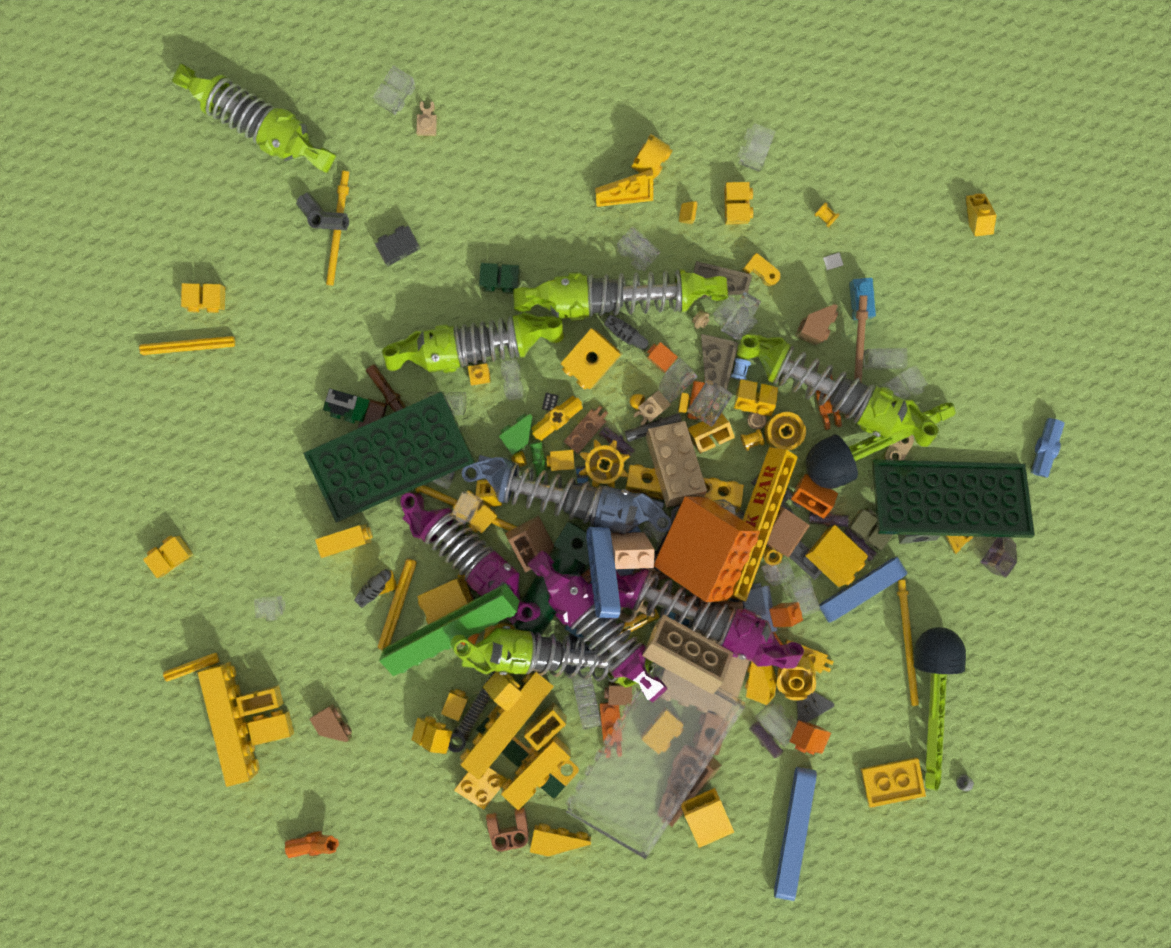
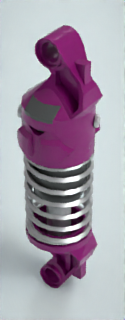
M405 493L401 497L400 503L405 514L402 519L409 525L412 536L423 540L426 544L434 543L432 550L440 549V557L448 554L445 562L450 563L453 561L452 569L458 568L459 575H465V581L480 596L504 584L509 587L519 599L516 614L510 618L507 617L512 624H515L517 620L528 622L539 617L540 607L536 603L520 600V573L495 550H492V547H486V541H479V535L473 534L471 528H466L465 522H459V518L452 509L444 508L426 511L424 509V499L419 493ZM411 497L414 498L413 506L410 504ZM463 525L462 530L456 533L455 531L458 526ZM466 531L470 532L469 535H464ZM527 607L532 610L531 617L526 614Z
M541 550L528 562V565L538 576L544 577L549 591L548 604L556 611V617L563 625L567 624L571 629L576 628V635L581 634L584 637L582 642L590 641L589 649L594 647L600 648L595 653V656H600L607 649L610 651L604 657L602 663L608 662L613 657L616 658L608 668V671L612 672L611 674L614 678L627 677L639 683L643 694L652 703L656 701L668 688L657 676L652 677L648 675L645 667L646 658L642 656L646 648L645 645L638 643L633 647L637 642V637L624 643L630 636L631 630H626L617 636L624 628V623L617 624L618 618H597L592 583H587L580 574H561L555 571L552 565L554 561L544 550Z

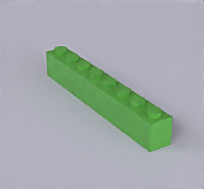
M504 584L383 648L379 661L392 676L404 673L414 665L418 666L424 660L435 657L439 652L445 649L449 650L451 648V639L454 636L464 635L468 639L474 634L483 632L485 628L491 625L495 626L501 620L514 616L518 609L519 599Z

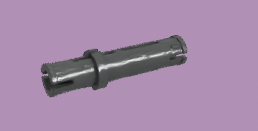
M676 413L665 418L659 417L656 421L625 430L624 432L627 441L630 442L645 437L649 428L682 422L680 414Z

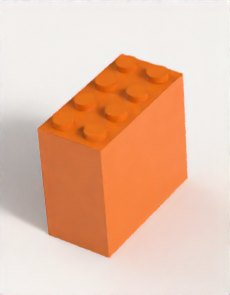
M685 496L654 563V567L705 602L727 601L732 596L735 583L740 579L741 571L750 558L749 554L758 541L760 531L707 497Z

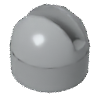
M961 775L958 777L956 785L962 791H970L973 789L974 782L969 776Z

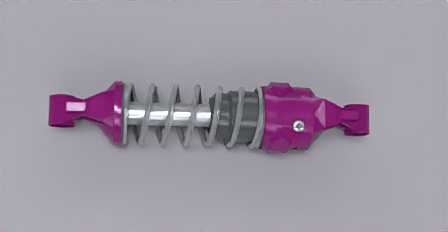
M643 569L626 576H620L616 571L620 607L637 611L642 600L648 602L647 616L651 615L657 605L662 608L660 618L663 614L668 616L670 612L676 614L675 621L680 624L684 618L690 620L689 629L701 633L702 636L715 641L720 646L733 652L732 657H739L742 660L747 659L756 666L774 665L782 669H793L797 667L804 653V648L799 643L790 642L780 645L771 631L769 622L749 609L744 608L741 610L735 607L731 610L727 604L722 606L717 603L714 604V602L705 601L698 606L700 598L695 594L689 602L684 600L686 588L683 586L675 596L671 595V580H668L661 590L657 589L658 575H653L652 571L650 572L648 569Z

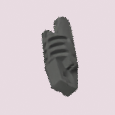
M612 315L605 321L604 326L628 345L632 344L641 350L648 347V340L625 321Z
M385 569L376 576H372L360 589L354 601L361 608L373 601L385 588V584L391 578V571Z

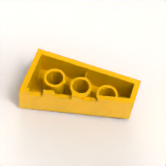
M554 735L538 752L535 750L528 757L529 762L525 766L522 764L515 771L516 776L512 780L508 779L502 785L501 795L519 810L535 794L536 788L542 787L550 777L549 774H555L560 769L563 763L562 760L567 762L571 758V749Z

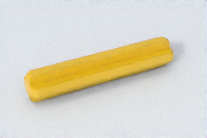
M213 653L163 672V677L168 682L219 662L218 654Z

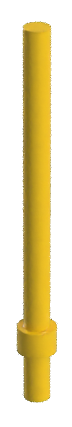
M342 171L340 185L337 188V194L339 195L336 213H344L346 196L349 194L348 180L350 172ZM333 230L326 285L334 286L341 230Z

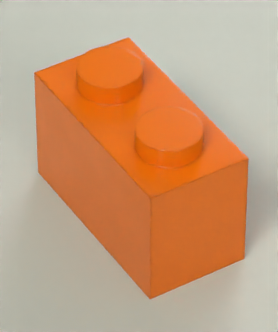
M805 474L796 485L791 500L824 519L834 507L838 493L832 489L817 485Z
M798 720L789 742L795 744V749L803 753L808 752L814 755L816 752L822 754L831 732L815 724Z

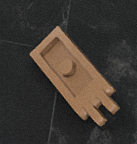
M599 406L595 411L591 409L563 441L577 454L605 424L606 420L604 418L608 412L605 411L601 416L598 414L603 407Z

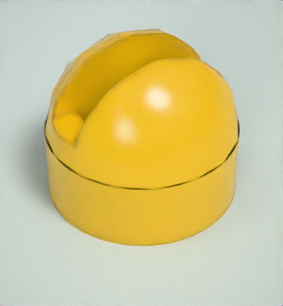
M634 394L630 398V405L634 409L640 410L638 407L645 402V396Z
M523 451L516 452L511 457L512 462L517 463L519 467L527 465Z

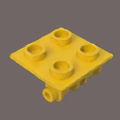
M490 767L479 780L467 772L454 791L484 810L507 781V778Z

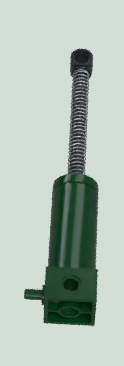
M570 521L566 523L555 541L549 556L554 561L552 565L555 571L561 574H580L585 565L589 563L587 532ZM580 538L583 541V545L581 547H574L572 540ZM536 575L521 600L536 603L540 607L539 617L528 622L517 620L514 624L517 630L531 631L534 636L537 632L543 636L556 614V611L548 604L549 591L544 577L541 575ZM527 607L526 614L531 617L532 610ZM496 671L491 672V675H489V678H487V681L492 677V675H493ZM481 688L482 690L475 697L474 703L467 710L468 713H465L466 716H464L460 726L454 728L448 746L450 751L460 752L465 748L471 736L469 733L473 726H475L474 723H477L476 720L479 719V715L491 698L484 688ZM452 738H461L462 744L455 745Z

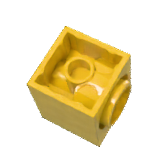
M591 328L560 364L563 366L562 370L568 376L574 375L578 379L576 383L579 386L590 390L623 353L595 328ZM591 352H595L598 356L595 363L589 359Z

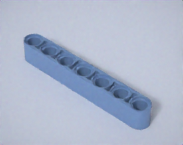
M796 767L794 772L774 887V898L794 901L796 898L817 772L813 769Z

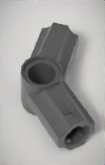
M308 192L297 199L296 204L307 217L310 227L316 229L347 230L349 218L346 213L324 212L314 197Z

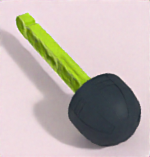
M947 402L932 408V410L925 411L923 414L929 416V419L937 424L941 420L944 421L954 416L956 411L954 404ZM908 431L887 438L873 435L849 447L839 435L834 434L821 440L811 448L806 457L807 473L811 480L821 487L833 489L855 481L858 477L855 461L913 435V433Z
M943 627L931 628L920 635L915 644L913 664L914 668L931 673L925 786L927 789L936 791L940 787L942 774L947 674L965 672L966 649L963 641L954 631Z

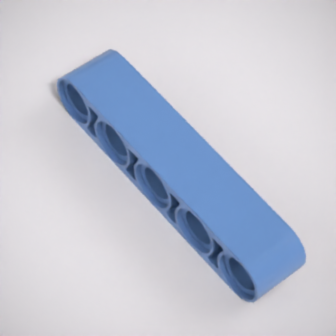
M588 527L586 539L595 613L597 618H618L620 615V599L611 532L608 527Z
M894 557L826 599L818 607L828 623L900 580L908 572L899 558Z

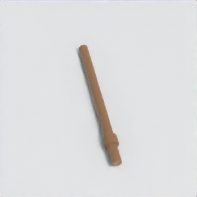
M867 295L859 296V310L856 312L858 327L854 380L859 378L860 383H862L865 326L868 319Z

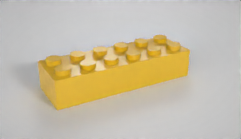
M227 662L198 672L226 787L250 781L258 774L260 768L258 760L254 757L255 746H252L250 741L248 722L245 721L244 716H240L236 700L241 695L240 687L238 684L236 685L235 681L236 670L234 666H231V662Z
M536 671L523 677L521 681L524 683L519 688L523 695L507 712L502 707H499L497 717L489 719L485 725L486 730L484 733L481 734L479 732L472 741L474 745L471 749L466 748L460 755V765L476 779L479 780L553 689L554 686Z

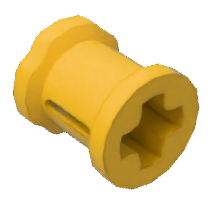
M825 202L814 215L820 217L826 223V226L829 227L840 214L833 212Z
M760 429L748 435H741V441L746 451L757 445H765Z

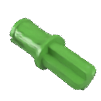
M542 442L530 444L533 458L531 462L535 464L537 478L542 471H546L545 461L547 459L544 457Z

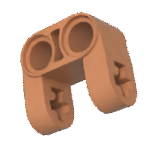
M524 807L519 810L515 809L517 826L500 829L497 814L486 815L489 836L495 850L507 851L522 848L527 844L529 831ZM517 833H522L525 836V838L523 840H517L515 838V835ZM504 837L506 842L499 844L496 838Z

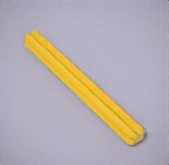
M227 336L141 344L139 351L142 355L226 348L234 347L236 342L235 337Z
M406 559L378 643L380 650H383V648L391 643L417 564L415 560Z

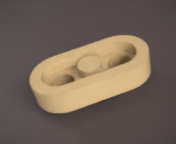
M913 435L907 437L906 444L900 440L889 445L884 453V460H893V453L898 455L897 460H904L914 443Z

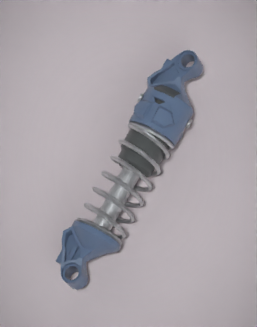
M480 455L477 463L470 464L462 470V477L465 481L473 482L485 478L493 487L496 497L501 503H508L512 491V505L516 504L519 493L527 495V509L530 508L534 497L542 499L541 513L545 511L548 501L555 502V516L559 515L562 508L565 513L569 514L570 520L573 518L582 519L584 524L590 521L591 526L608 527L613 533L620 534L628 533L644 521H650L660 532H666L671 527V518L662 509L664 502L652 500L644 493H632L626 489L620 490L605 485L604 487L601 485L597 488L590 486L588 481L578 485L574 477L569 480L565 489H563L560 474L554 477L551 485H547L548 475L545 470L539 474L536 481H533L534 473L530 466L520 478L518 464L509 461L505 457L490 458ZM469 468L476 470L474 478L468 476L467 471ZM529 470H530V480L525 479L526 476H527V474H528V472H529ZM543 475H544V484H543V483H540V480H541V478L543 477ZM558 479V487H555L554 485ZM659 518H666L668 525L664 528L659 527L657 524Z

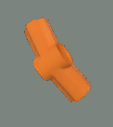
M322 831L312 832L305 835V837L286 840L285 853L288 858L309 854V856L322 853L332 854L336 852L339 842L333 835H323Z

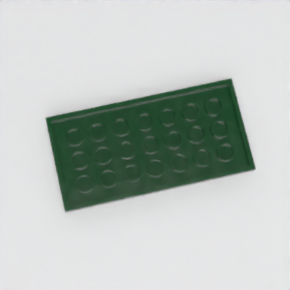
M443 391L303 453L336 523L475 462Z
M875 459L872 462L878 534L1033 538L1035 536L1026 464Z

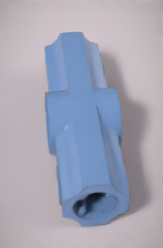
M1047 418L1042 437L1038 439L1035 446L1036 456L1031 469L1032 474L1045 478L1049 477L1053 460L1058 456L1061 448L1059 441L1064 422Z

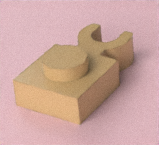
M421 101L420 109L423 115H417V136H436L437 116L432 115L435 110L434 102H431L429 109H425L424 102Z

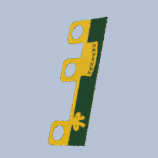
M499 705L477 727V732L484 733L486 730L485 725L489 719L497 717ZM514 736L501 753L519 768L522 764L525 766L529 762L528 757L536 749L533 746L528 749ZM562 760L563 763L560 769L555 774L550 773L547 782L540 787L553 799L559 795L579 771V768L571 760L567 762ZM564 764H570L573 767V773L570 776H564L561 773V767Z

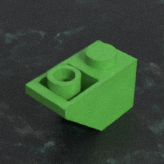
M524 413L516 419L518 423L512 427L509 424L500 430L502 434L499 437L512 455L529 444L533 421L531 414L526 415Z

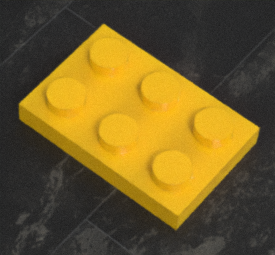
M917 757L861 768L869 808L926 797L920 763Z

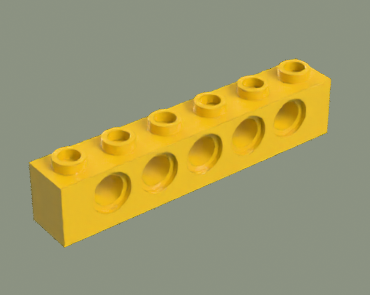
M639 464L630 465L625 489L632 493H644L650 498L664 500L655 468H645ZM647 478L651 482L645 483L642 479ZM703 478L707 489L705 497L730 512H739L744 485L736 481L725 482L720 481L718 478ZM722 491L726 496H721L718 492Z

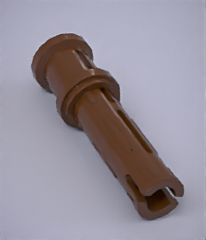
M376 364L368 367L366 373L385 397V404L390 406L394 412L405 408L406 405L401 400V395L395 393Z

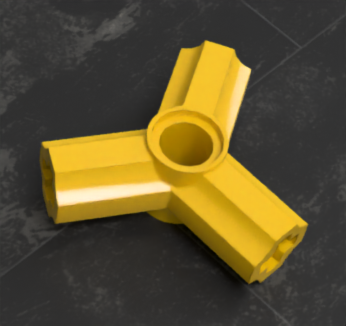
M571 396L560 406L557 405L549 411L541 421L531 428L534 437L542 441L554 430L557 431L570 421L569 419L583 409L580 399Z

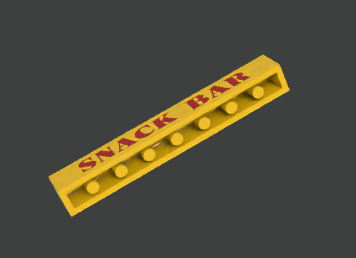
M769 447L743 518V521L758 529L760 533L756 545L753 546L749 554L750 558L741 571V577L735 583L733 594L730 598L744 602L747 601L798 458L787 449Z

